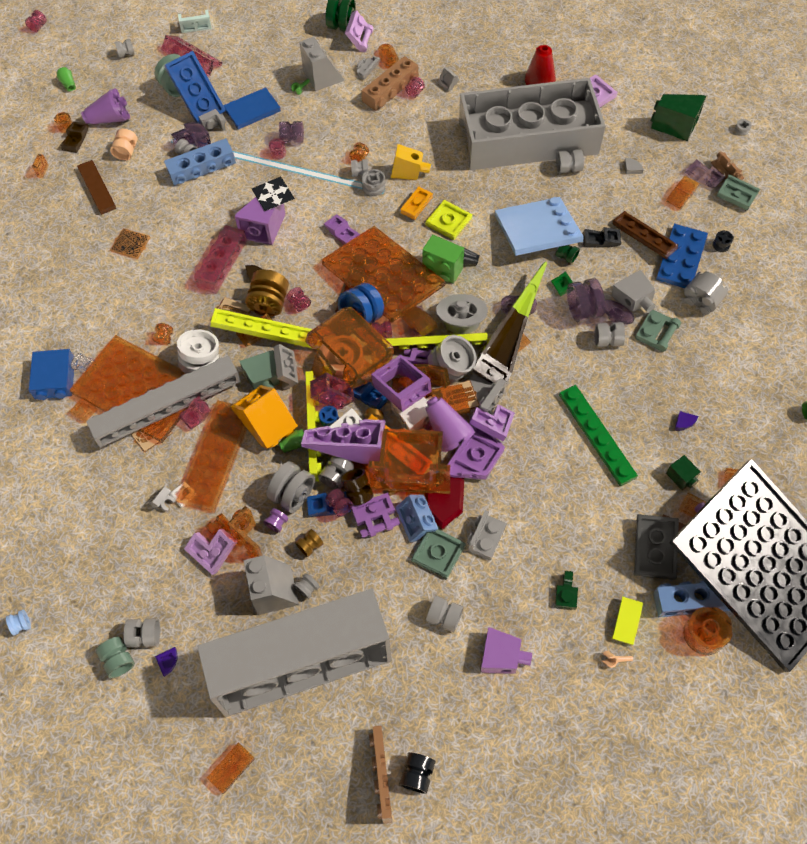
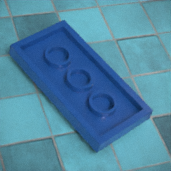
M193 51L164 65L197 126L201 125L199 116L214 109L219 114L226 111Z
M674 223L669 239L678 244V249L667 259H662L656 280L686 288L696 275L708 233Z

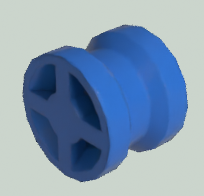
M325 406L320 410L319 418L322 426H331L339 419L337 409L333 406Z

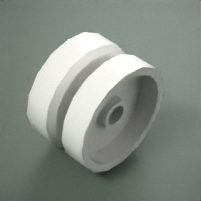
M197 329L187 331L178 338V366L181 371L189 374L201 366L215 362L219 358V343L214 334Z

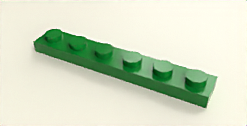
M577 385L559 393L560 398L619 486L621 487L637 479V473Z

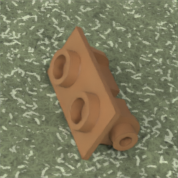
M720 151L717 154L718 158L711 161V164L725 180L728 175H732L740 180L744 179L742 170L734 163H731V159L725 152Z

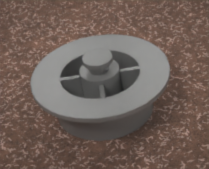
M456 294L442 299L437 305L436 312L439 319L444 322L447 330L457 334H467L479 327L480 322L487 316L488 308L484 301L475 296Z

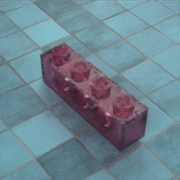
M225 225L224 229L219 232L218 239L215 244H212L208 256L203 259L202 266L195 273L194 279L198 288L217 294L247 242L244 230Z

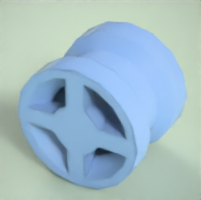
M20 610L16 615L10 614L6 616L7 626L13 636L19 634L21 630L27 631L31 629V623L25 610Z

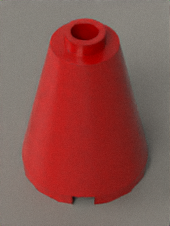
M540 45L536 48L525 74L526 85L556 81L553 53L548 45Z

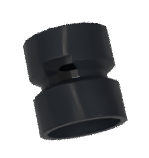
M408 752L404 765L407 770L402 772L399 786L417 793L427 794L430 784L428 776L432 775L436 761L421 754Z

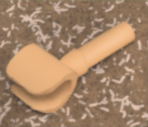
M609 651L603 652V655L608 658L607 660H602V662L611 668L615 667L618 662L633 661V656H615Z

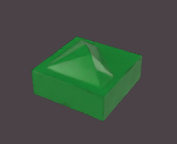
M566 271L551 281L560 296L576 287Z

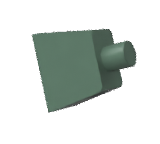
M273 350L240 361L242 371L253 390L260 385L274 388L273 386L280 384L276 375Z

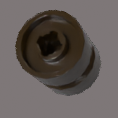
M363 468L349 470L341 476V482L346 490L349 504L354 506L361 505L373 498V491Z

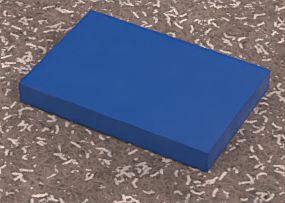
M266 87L223 105L237 129H241L281 111L280 106Z

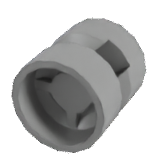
M582 149L571 150L570 153L558 151L556 155L558 173H568L570 170L572 172L583 171L584 155Z
M612 322L611 325L596 323L594 330L596 347H607L609 344L612 346H623L625 342L623 322Z
M332 455L327 462L328 466L323 468L318 477L326 486L334 490H340L343 486L341 476L345 472L354 469V464L350 460Z
M436 595L429 609L426 621L434 625L442 623L444 629L455 632L464 606L454 602L448 605L447 600Z
M140 619L126 620L124 626L125 646L140 647L141 644L145 647L158 646L161 632L159 619H145L143 622Z

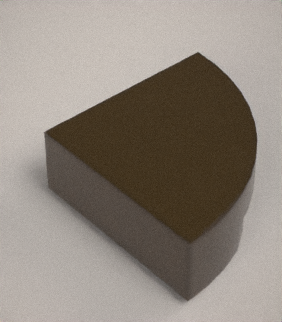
M245 265L248 279L251 283L253 273L257 270H262V268L255 265Z

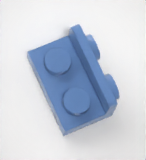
M408 495L395 507L410 542H416L427 532H434L438 529L424 495Z

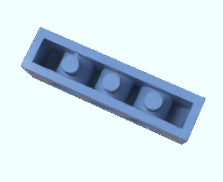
M225 138L167 159L164 163L173 184L177 185L235 164L236 161L234 153Z
M687 581L675 586H671L669 583L661 584L653 593L658 618L730 611L704 581L696 584ZM694 593L700 594L703 600L697 599ZM674 595L681 597L682 602L676 601Z

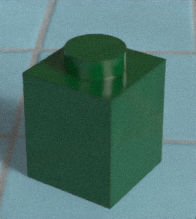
M685 455L672 463L666 472L681 490H684L686 487L692 488L699 481L697 478L701 473Z

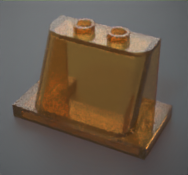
M383 429L380 460L369 461L368 469L371 489L450 494L451 465L441 464L443 431Z

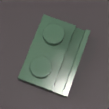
M728 175L718 191L717 197L748 211L760 189L732 175Z

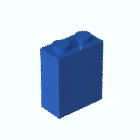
M70 349L32 352L29 392L34 399L46 400L47 398L55 397L63 399L67 396H72L75 357Z

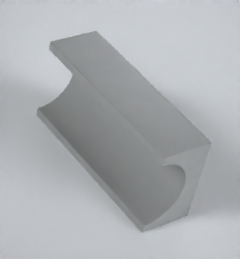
M590 78L460 93L459 125L466 128L470 170L556 160L558 151L570 153L571 150L582 149L584 156L598 155L600 153L606 126Z
M373 588L197 645L209 697L225 717L392 662L390 638Z

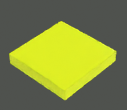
M443 200L426 220L425 225L455 240L472 219L473 214Z

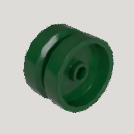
M328 0L325 15L327 28L336 30L339 27L341 31H346L351 14L356 11V1Z

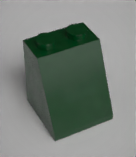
M663 94L661 99L655 103L654 110L656 112H653L650 120L652 122L651 129L688 141L699 120L707 96Z

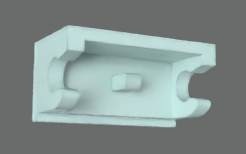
M205 10L206 15L182 18L181 14H178L181 32L188 33L212 29L208 10Z

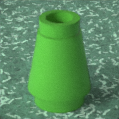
M66 67L59 68L56 72L57 79L67 91L75 90L76 86L71 70Z
M296 429L279 443L284 453L302 448L303 429L299 431Z

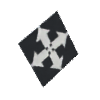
M281 176L251 188L264 211L295 199Z

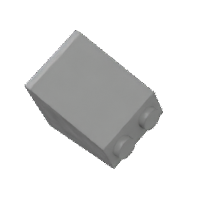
M315 37L299 42L303 72L310 80L315 91L344 81L332 59Z
M266 555L244 560L251 601L258 615L299 605L290 565Z

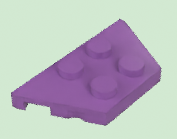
M473 426L475 433L467 441L462 442L443 470V475L486 480L503 454L505 447L493 436Z

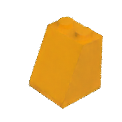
M260 385L230 406L259 445L267 449L276 446L281 438L289 436L298 427L275 388Z

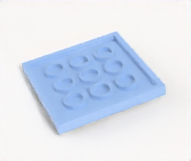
M560 197L495 210V217L515 256L583 242V234Z

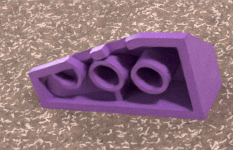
M365 419L359 420V424L348 425V423H342L341 427L336 428L325 426L304 430L301 446L362 464L382 465L385 420Z

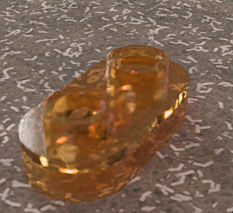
M382 44L379 46V57L384 67L389 69L399 61V58L392 45Z

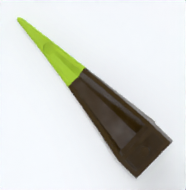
M547 262L541 265L478 354L475 367L471 371L492 384L497 383L499 378L508 382L513 372L523 332Z

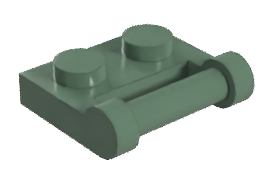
M652 310L637 332L635 339L665 352L668 348L669 340L675 330L680 327L681 321ZM664 324L669 326L663 338L659 341L656 340Z

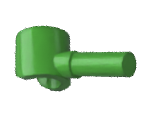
M306 79L301 84L297 82L293 83L291 85L292 91L294 92L296 90V93L300 95L302 93V88L305 85H307L310 82V80Z

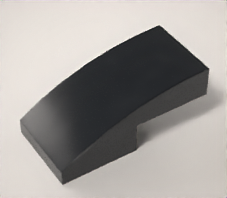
M603 227L602 231L584 229L582 233L584 247L604 248L620 246L622 244L619 229Z

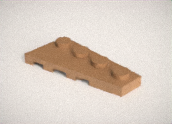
M380 725L372 726L373 733L369 734L370 748L375 747V756L371 757L373 771L377 770L378 780H374L375 794H380V804H376L378 819L382 818L383 824L393 822L382 726Z

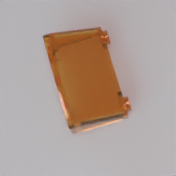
M349 306L340 309L308 332L305 342L313 349L320 348L324 344L345 365L343 379L353 389L371 382V374L389 363L394 354L392 345L354 308Z

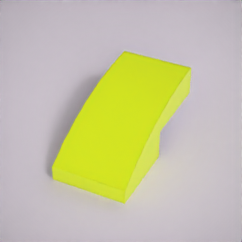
M622 596L612 639L634 645L643 602Z

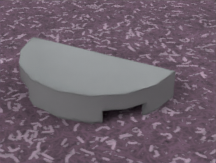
M373 56V58H363L357 64L359 78L365 80L381 62L380 57Z

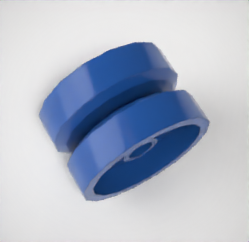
M362 283L341 293L338 298L339 313L344 322L353 329H361L379 320L384 313L383 299L377 289L369 283Z

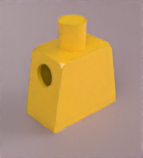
M397 144L391 178L418 180L419 172L429 174L431 164L422 162V152Z

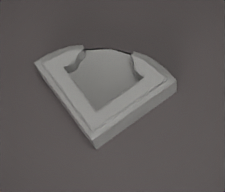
M625 158L626 174H643V166L637 160Z

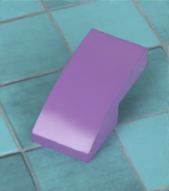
M337 214L324 223L328 231L347 248L361 239L360 234L350 228L348 222Z

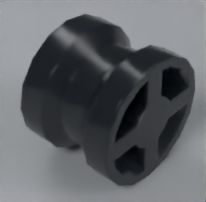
M726 230L719 231L713 241V248L718 252L728 251L734 239L733 235Z

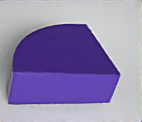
M679 411L675 430L684 431L694 426L699 416Z
M176 647L155 656L164 677L172 672L171 669H174L176 666V658L178 659Z

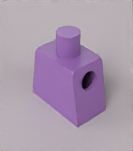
M488 627L481 673L515 674L518 663L531 665L532 653L520 650V638Z

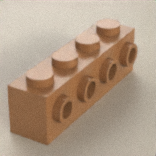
M405 56L361 90L362 102L375 111L383 107L391 98H394L401 90H404L412 81L418 78V64Z

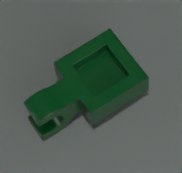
M565 571L563 574V586L557 585L556 608L577 609L578 587H572L573 571Z

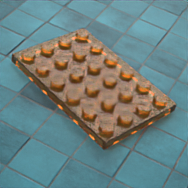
M375 226L321 259L322 265L348 287L354 288L362 283H369L374 286L383 299V316L392 323L445 286V280Z
M115 335L73 385L70 392L100 410L107 412L112 407L120 406L130 399L137 398L149 390H154L167 382L174 381L186 373L167 361ZM190 406L143 427L139 431L163 443Z

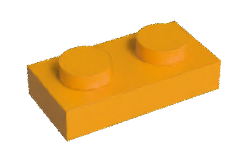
M418 186L400 209L401 214L416 220L433 198V193Z

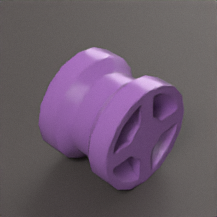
M272 508L269 512L270 516L265 518L263 523L269 529L280 533L282 525L288 521V517L280 510Z

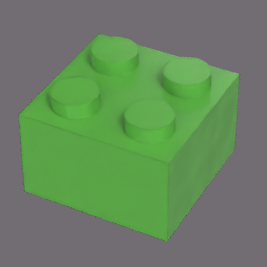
M432 234L422 250V271L430 276L438 277L444 282L454 284L463 270L464 247Z

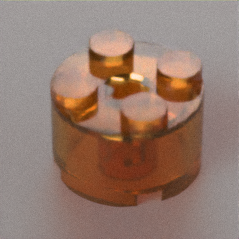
M701 607L694 611L686 621L683 637L693 651L703 656L713 655L722 650L731 640L733 635L732 623L729 616L721 609Z

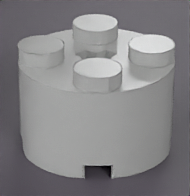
M707 271L703 274L698 272L684 289V301L690 306L696 305L703 314L709 315L726 297L728 288L727 286L725 288L722 286L723 281L715 274Z

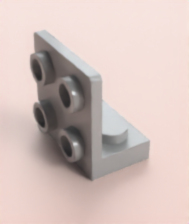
M472 374L468 379L472 387L461 389L458 393L460 395L456 396L454 400L457 401H454V403L458 405L477 399L479 406L466 410L473 413L476 407L490 414L505 393L507 381L499 378L497 383L492 384Z

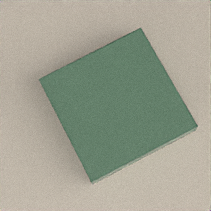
M438 529L434 532H427L411 561L448 579L466 543Z

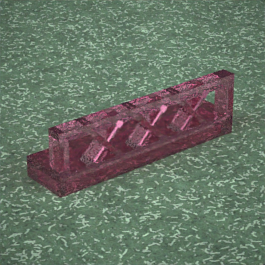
M165 35L161 50L168 54H178L180 56L193 51L207 76H211L213 66H222V61L180 37Z

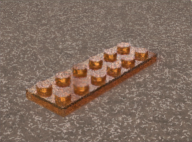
M217 400L176 500L177 502L212 513L216 512L247 432L245 425L230 407L233 405L232 403Z

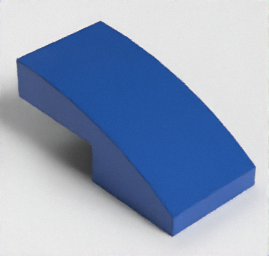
M358 376L346 389L352 396L374 409L380 410L388 401L384 395L373 387L372 382Z
M346 491L332 495L322 493L307 497L308 515L310 517L351 512Z

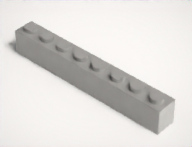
M229 355L218 358L213 363L201 366L189 374H184L180 378L167 382L161 387L149 390L145 394L132 398L120 406L112 407L107 412L95 415L86 422L95 441L101 448L241 382L239 374Z

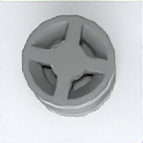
M307 573L302 576L300 582L294 584L295 589L308 600L312 597L311 593L320 588L319 584Z

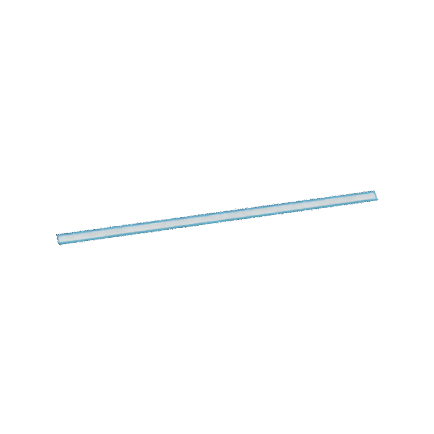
M173 137L171 143L176 144L182 138ZM187 140L190 144H193L197 148L207 145ZM233 151L236 159L362 189V182Z

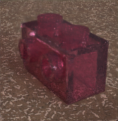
M324 373L310 381L311 399L328 406H333L337 410L343 409L348 404L354 402L353 385L328 373Z

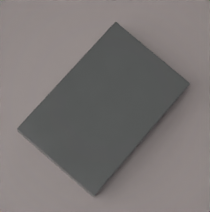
M637 514L634 576L677 579L678 552L669 542L678 533L679 518Z

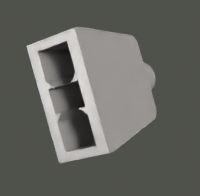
M641 270L613 285L611 296L632 312L642 307L647 312H651L656 306L652 302L655 288Z

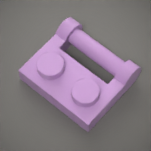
M356 10L351 14L345 35L359 51L366 52L368 48L367 43L374 28L372 25L367 24L363 16ZM364 31V35H363V38H362V41H361L360 38H361L362 32Z

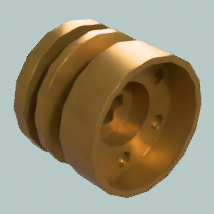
M257 270L253 273L245 300L246 306L251 311L260 315H279L282 312L285 302L284 298L288 291V280L280 273L272 270Z

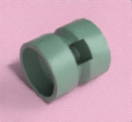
M121 637L108 639L96 649V654L100 661L105 662L103 667L109 678L119 677L130 671L135 665L130 653L126 652L127 647Z

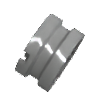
M370 169L363 173L362 189L367 195L377 196L384 192L385 175L382 171Z

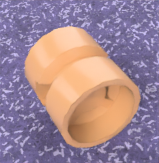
M119 129L110 149L111 154L119 160H130L138 140L136 134L128 129Z

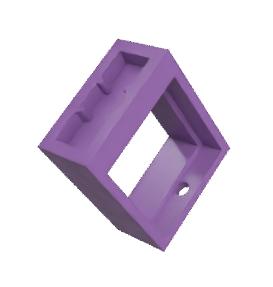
M402 355L392 359L389 363L371 374L373 387L402 412L432 392L430 378ZM403 372L414 383L400 393H396L386 382Z

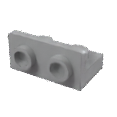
M278 344L274 346L277 379L281 380L282 389L287 390L298 383L294 351Z
M485 510L483 516H478L475 523L477 529L475 533H470L467 543L469 544L470 552L491 560L507 523L488 516L489 511Z

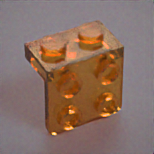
M244 506L242 509L237 510L233 514L232 519L227 523L230 528L229 533L237 541L236 545L238 547L244 546L247 549L246 553L251 558L263 556L260 547L247 536L256 526L251 510Z

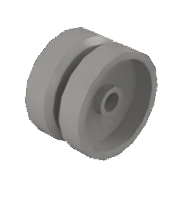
M457 335L447 336L428 356V365L431 372L437 379L445 383L459 381L475 367L477 361L473 346L468 340Z
M288 461L278 469L270 481L266 493L267 499L275 504L281 503L283 509L294 513L309 497L315 483V476L305 470L301 471L298 465Z

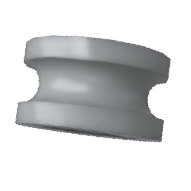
M740 119L736 124L735 132L739 135H747L752 127L751 122L746 119Z

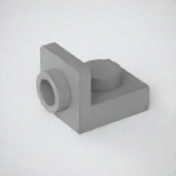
M216 109L199 116L201 128L204 132L218 125L222 131L226 130V120L223 114H219Z

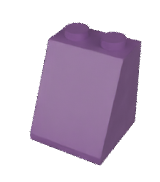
M256 197L252 199L235 215L240 238L273 245L286 214L284 204L264 211Z

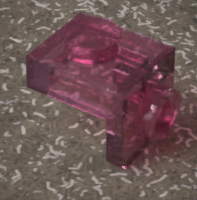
M198 396L192 400L187 410L180 413L179 417L189 429H193L206 420L211 410L208 404Z

